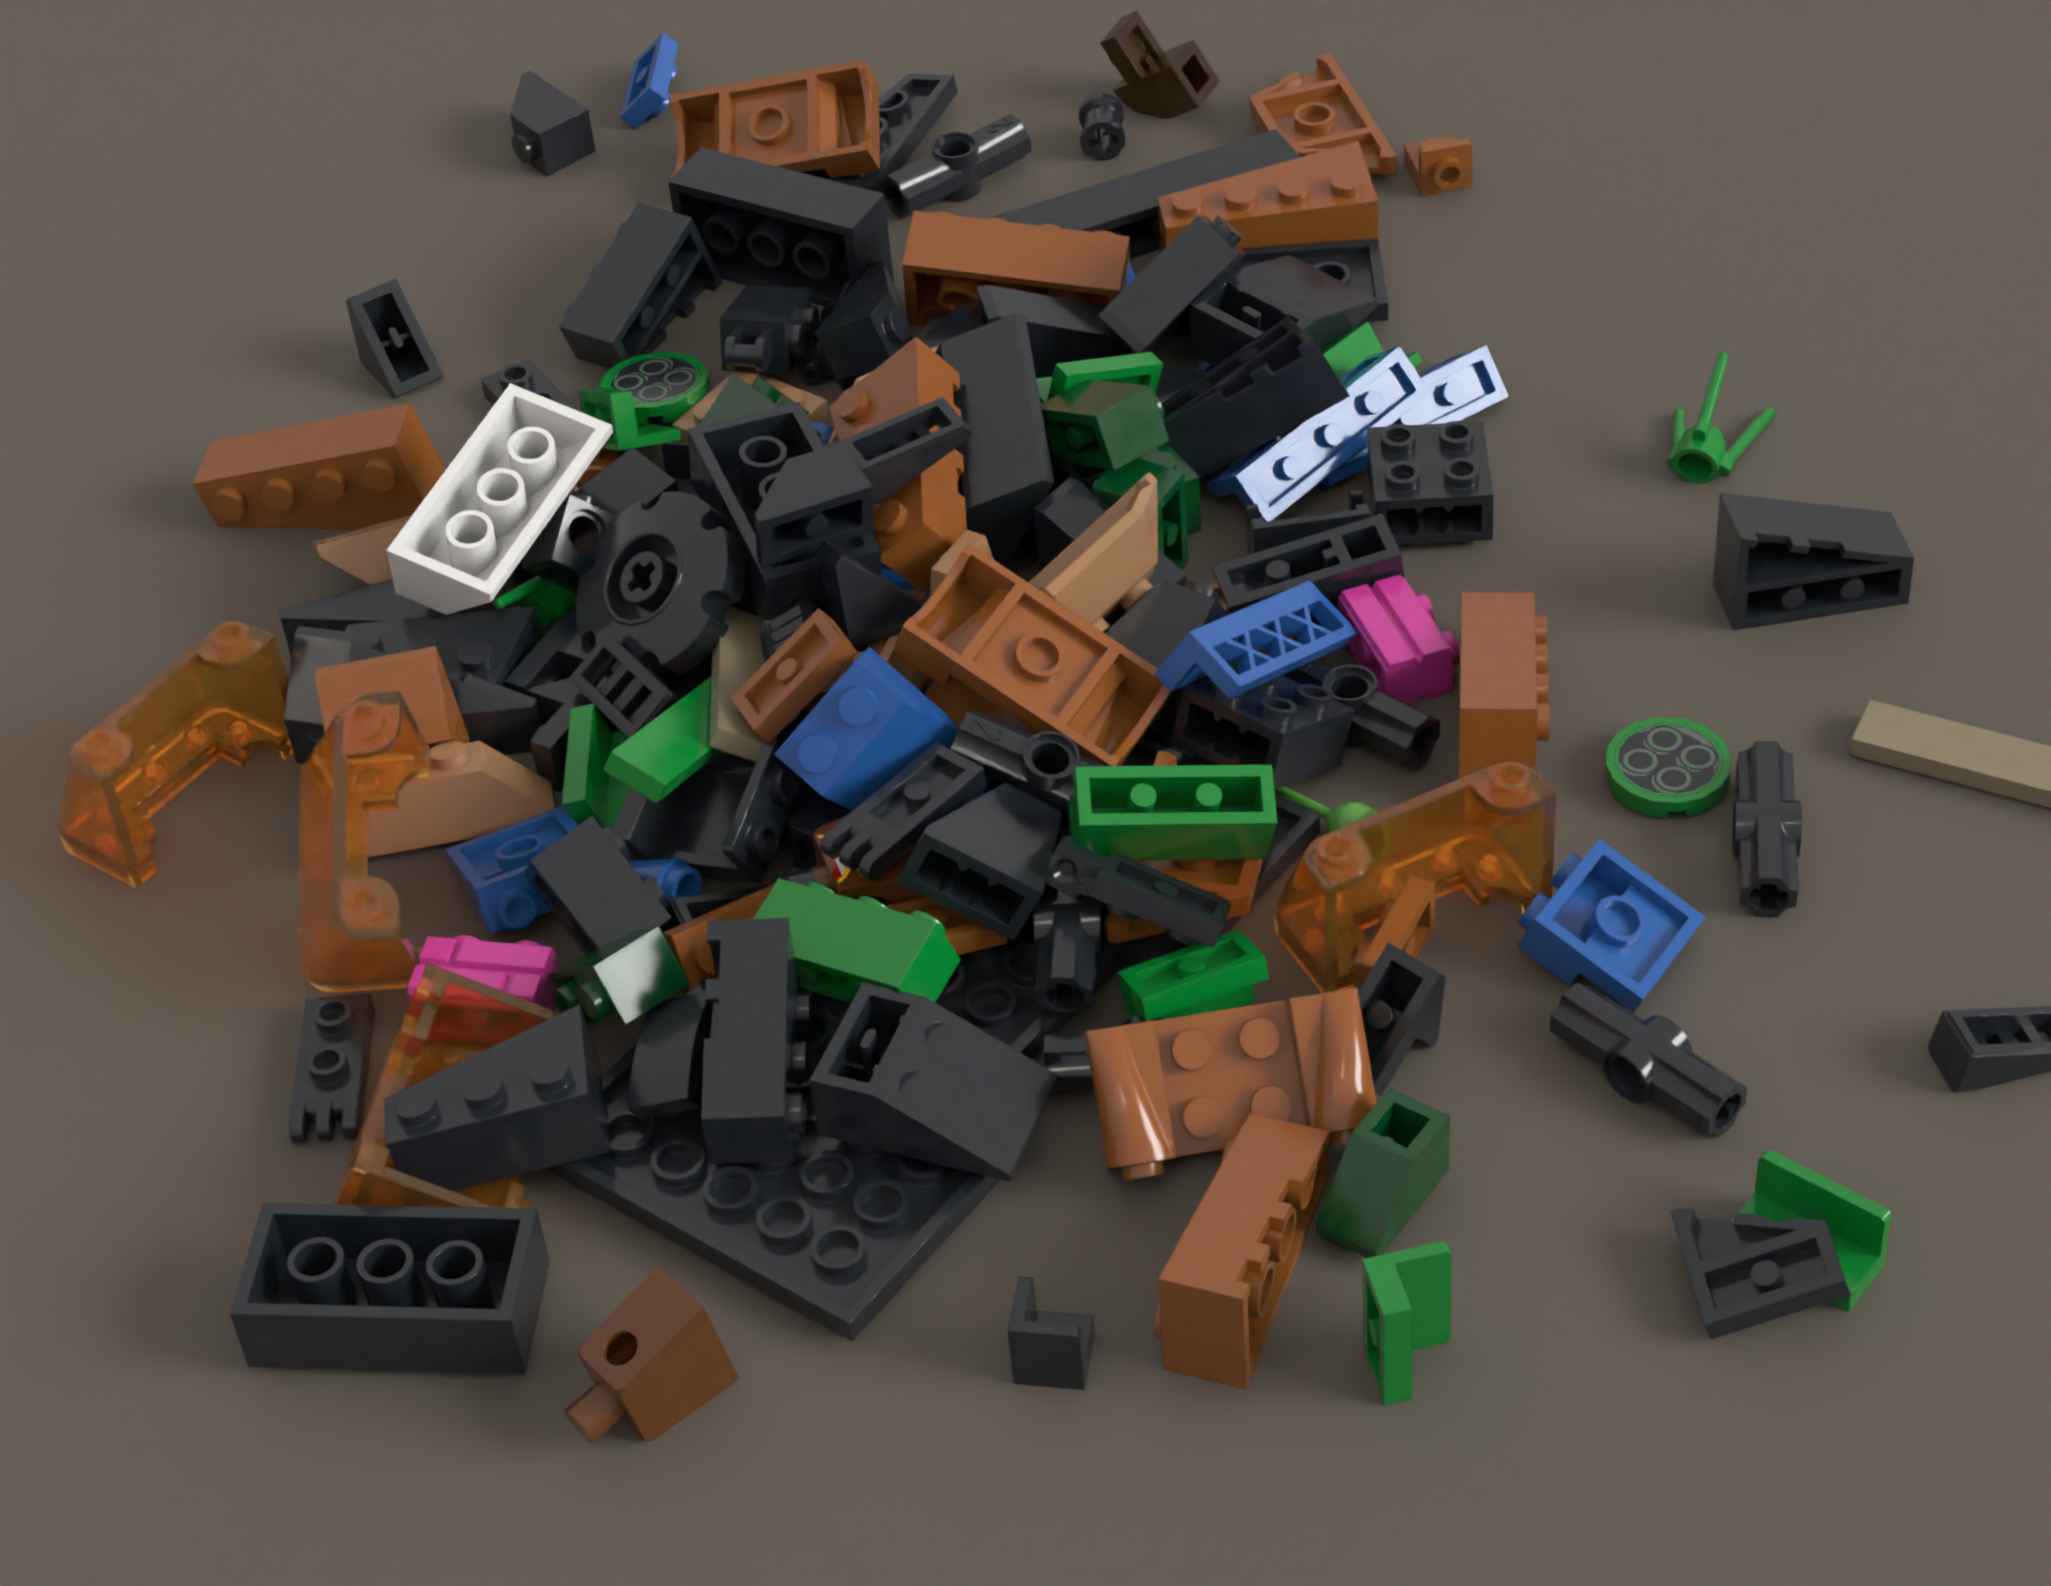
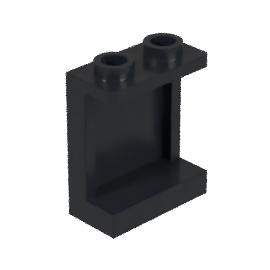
M765 742L757 762L732 754L719 753L658 803L650 801L630 788L613 829L627 845L630 852L629 858L632 861L680 858L685 860L690 867L697 869L701 876L762 883L771 858L778 849L779 838L793 803L800 794L803 779L774 755L781 747L778 743Z

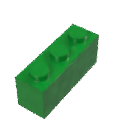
M1272 765L1076 766L1068 802L1071 843L1105 857H1108L1112 851L1134 861L1267 859L1278 823Z
M778 878L753 918H789L800 988L852 1003L862 982L923 996L936 1002L961 960L945 935V927L933 916L922 911H912L911 914H906L888 909L881 902L867 896H860L857 900L841 896L817 882H807L806 885Z

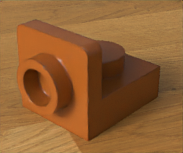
M1454 136L1444 138L1430 137L1421 142L1404 145V163L1421 196L1472 187V145L1468 139L1456 140Z

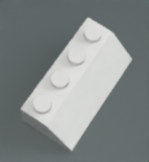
M510 383L386 550L395 593L445 615L492 602L613 433L612 425Z

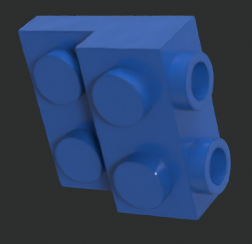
M562 806L445 849L452 873L466 889L474 914L489 934L498 931L501 933H511L528 927L535 917L551 911L524 877V873L531 859L578 826Z
M1598 839L1583 859L1572 852L1549 882L1558 889L1551 899L1540 892L1517 922L1518 925L1526 930L1517 947L1569 986L1580 973L1634 1013L1706 917L1608 844Z

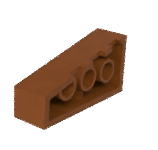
M913 211L902 263L906 313L909 326H926L928 317L948 316L961 303L971 307L973 317L979 316L977 287L983 285L1108 306L1126 288L1129 273L1130 236L1115 235L1104 230L1089 232L1064 229L1053 224L1030 225L1013 223L994 217L980 219L955 216L944 211L932 213Z
M917 337L913 338L854 387L845 390L838 400L829 406L839 441L942 397L961 417V410L954 405L953 392L960 389L959 372ZM936 425L929 429L931 433L940 430ZM956 449L893 494L873 505L874 532L872 534L881 549V562L921 593L930 588L931 568L967 530L965 498L958 493L957 484L959 476L964 473L963 455Z
M411 403L211 441L193 481V486L217 526L358 530L414 514L446 468Z

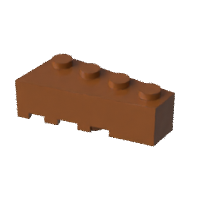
M1359 141L1158 197L1161 252L1198 215L1207 216L1211 221L1218 215L1225 219L1242 236V239L1237 243L1240 248L1378 238V199Z
M1461 592L1458 819L1534 820L1536 742L1549 741L1550 704L1548 703L1549 673H1547V615H1535V593Z
M1249 1113L1237 1137L1229 1138L1223 1152L1221 1166L1158 1278L1160 1303L1154 1321V1336L1162 1339L1164 1369L1247 1390L1330 1178V1131Z

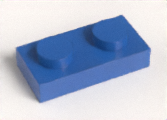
M664 32L633 63L620 118L635 130L649 116L652 118L658 117L666 108L671 98L668 88L678 69L674 62L679 43Z

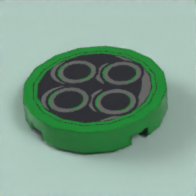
M653 352L634 356L616 364L604 374L600 387L632 391L637 425L648 424L647 417L662 416L663 423L677 421L709 393L710 380L705 364L694 356L678 352Z
M1655 717L1636 721L1617 732L1607 746L1605 774L1608 777V787L1612 795L1629 809L1656 818H1669V811L1680 812L1686 810L1685 817L1701 814L1721 801L1730 787L1732 755L1723 738L1705 725L1685 718Z

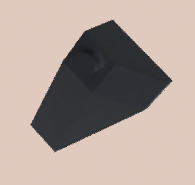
M298 627L294 634L284 715L285 725L297 764L344 770L352 769L329 762L315 680L316 668L388 655L373 649L375 640L352 632ZM470 674L460 677L459 680L447 676L469 734V742L481 741L503 755L531 752L530 740L542 725L536 698Z

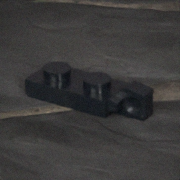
M1061 839L1056 847L1043 882L1070 898L1083 894L1085 897L1090 895V897L1102 901L1105 908L1117 916L1126 919L1142 918L1162 926L1170 937L1188 945H1199L1202 943L1214 948L1232 906L1229 904L1230 900L1111 851L1109 856L1105 857L1064 839Z

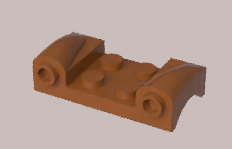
M866 60L671 95V107L678 141L677 164L674 172L671 174V178L700 148L800 173L825 169L831 179L880 170L878 80Z
M969 543L929 600L902 626L892 651L942 686H945L952 676L1037 733L1044 731L1063 733L1074 741L1081 756L1104 766H1121L1164 707L1171 694L1166 686L1155 676L1154 673L1158 668Z
M1358 988L1091 1030L1083 1033L1096 1100L1104 1167L1107 1169L1122 1167L1124 1180L1165 1174L1163 1160L1225 1149L1229 1138L1237 1137L1249 1113L1330 1131V1146L1348 1144L1352 1132L1377 1103Z

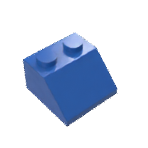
M868 647L774 755L822 797L853 811L933 743L937 742L949 749L955 740L959 725L872 648Z

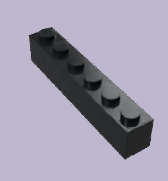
M1274 129L992 217L1001 218L1013 223L1030 225L1053 224L1064 229L1089 232L1104 230L1115 235L1130 236L1129 259L1160 250L1158 197L1296 159L1301 156L1278 130Z

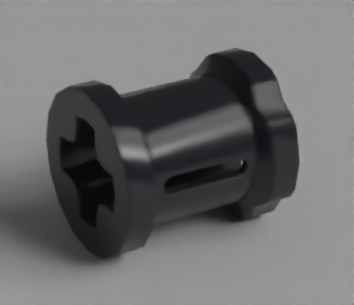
M1105 93L1087 97L1081 103L1078 110L1079 123L1083 128L1080 133L1081 148L1087 156H1091L1099 161L1115 158L1126 144L1125 131L1121 126L1124 120L1123 106L1117 98ZM1096 108H1100L1101 118L1096 119ZM1108 135V146L1105 147L1104 136Z

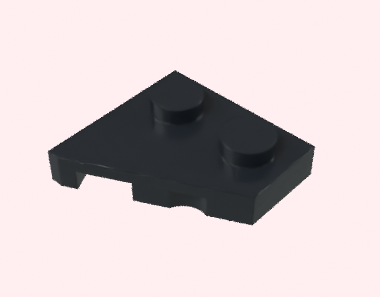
M1680 1208L1670 1211L1704 1326L1711 1339L1851 1295L1826 1221L1790 1218L1786 1221L1778 1222L1769 1220L1764 1215L1736 1213L1733 1222L1699 1219L1694 1209Z

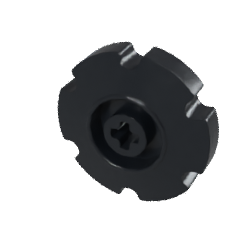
M683 492L662 493L658 502L652 508L638 501L623 511L612 521L595 543L593 550L597 554V559L590 571L581 574L576 595V621L580 636L591 641L596 646L602 637L609 633L659 678H661L662 673L667 668L682 675L697 666L715 649L719 638L724 637L728 631L729 625L725 623V614L733 603L741 601L744 591L746 556L740 538L725 529L729 518L723 512L700 498ZM618 660L610 670L614 672L621 662Z

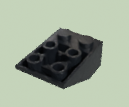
M1290 255L1225 272L1190 304V353L1216 366L1287 316L1301 327L1315 341L1319 349L1322 350L1366 318L1378 306V299Z
M863 982L810 1078L819 1135L1011 1182L1059 1082L1058 1074L923 996Z

